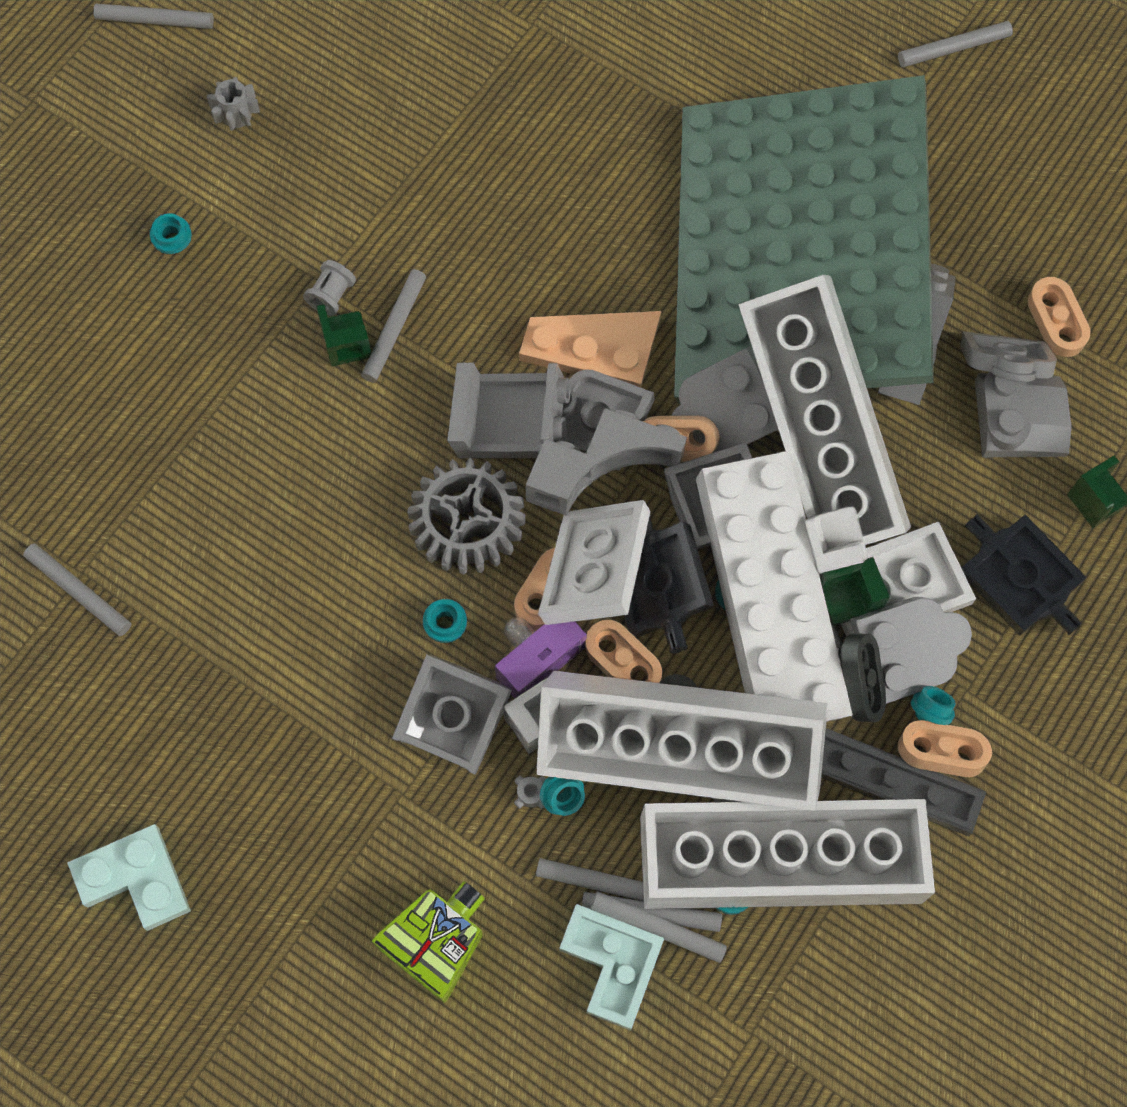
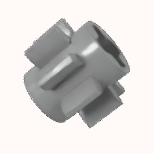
M237 77L223 82H216L215 94L207 95L214 122L217 124L223 121L229 126L231 131L234 128H240L245 125L250 126L252 113L260 112L258 101L255 99L253 85L249 84L244 87Z

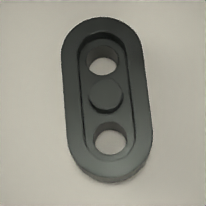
M852 633L846 637L838 650L853 714L852 718L857 722H878L882 718L886 706V692L879 646L872 634Z

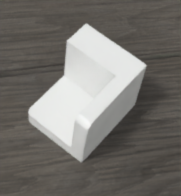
M853 506L814 515L805 520L819 573L863 563L868 558L857 513Z
M548 678L503 706L504 719L528 754L538 748L541 686Z

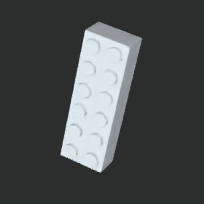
M821 275L738 304L785 451H790L807 519L814 515L853 506L857 513L865 545L906 533L911 528L831 276Z
M790 451L703 468L696 477V483L745 693L828 703L826 722L852 716L821 580L805 524V513Z
M553 671L541 686L537 775L815 811L820 793L828 703Z
M925 799L817 801L815 811L749 802L645 804L640 816L644 909L922 904L935 893Z

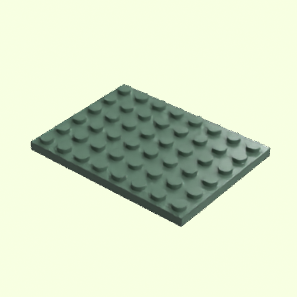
M925 75L683 107L674 397L678 404H681L679 400L680 387L688 377L749 346L753 351L738 304L821 275H828L832 278L866 388L934 383L927 90Z

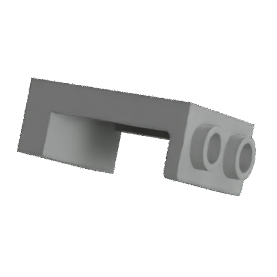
M457 363L448 443L458 458H537L544 439L555 443L566 440L567 426L562 413L563 403H569L571 389L569 378H564L558 363H548L547 373L480 374L474 363Z

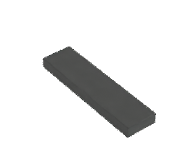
M826 728L821 778L876 800L925 799L928 821L968 837L973 833L986 791L938 772L912 767L898 756Z

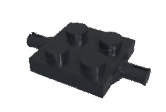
M979 514L967 522L964 527L981 542L982 546L977 555L963 565L961 569L967 581L1019 636L1037 621L1047 619L1050 616L1068 635L1073 633L1083 623L1064 603L1067 601L1070 593L1080 586L1087 577L1026 514L1012 526L999 530L996 533Z
M649 516L628 615L624 616L628 631L634 637L639 638L656 630H664L669 653L674 654L688 649L681 624L690 616L712 608L714 605L690 524L680 522L664 530H654L651 517Z

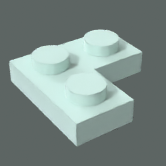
M155 824L67 862L82 904L87 908L129 890L142 926L147 931L191 912L160 830Z
M576 904L559 951L603 968L586 1013L631 1031L664 938Z

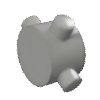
M518 776L514 781L518 785V799L514 804L519 809L523 806H539L541 809L544 808L540 800V790L546 778L544 776H541L539 779Z

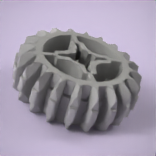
M471 458L467 460L466 468H458V463L452 459L449 463L450 471L445 473L442 468L436 466L433 469L435 480L422 477L420 484L423 491H413L411 495L412 502L416 505L408 508V517L413 520L409 524L410 534L418 536L415 544L419 551L428 549L426 556L429 562L433 563L442 557L441 565L445 571H448L455 562L458 563L459 572L463 575L468 570L467 564H475L477 572L482 573L485 560L488 559L491 564L498 566L500 564L499 552L511 556L514 551L511 541L521 540L522 530L518 527L525 524V514L520 512L524 508V500L521 496H515L517 485L514 481L505 483L506 473L503 469L491 475V464L488 461L480 469H475L474 460ZM466 490L459 496H449L454 492ZM484 493L499 505L503 513L501 519L492 516V511L482 506ZM473 507L474 518L472 519L469 516V520H463L460 526L459 515L462 514L464 516V512H471ZM433 513L441 516L442 521L451 525L449 540L439 534L431 523ZM474 536L486 537L477 542L467 543Z

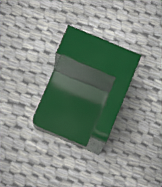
M325 304L316 305L331 367L370 357L371 349L361 312L355 311L328 318Z
M1115 455L1082 474L1067 494L1092 528L1127 508V494L1111 475L1120 463Z
M874 557L867 558L863 563L824 572L820 577L830 622L834 626L849 622L851 618L884 608L890 598Z

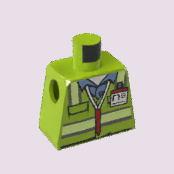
M465 881L461 883L447 902L429 889L379 932L372 942L378 950L445 1003L483 936L481 929L472 923L469 918L485 898Z

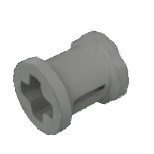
M327 260L320 267L322 273L313 288H308L305 291L303 298L315 310H317L316 305L325 304L327 315L334 316L339 310L338 301L346 288L354 285L356 278L350 270L340 263Z

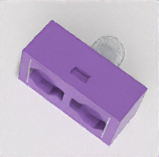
M520 617L512 618L506 623L504 633L515 649L495 665L496 678L501 684L511 688V695L517 698L548 678L553 671H559L585 648L587 634L575 621L550 625L544 624L536 631L525 619Z

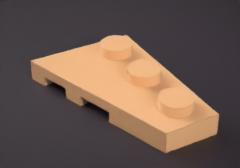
M661 311L530 317L519 352V361L548 368V363H558L562 372L575 374L582 370H594L641 388L661 319Z

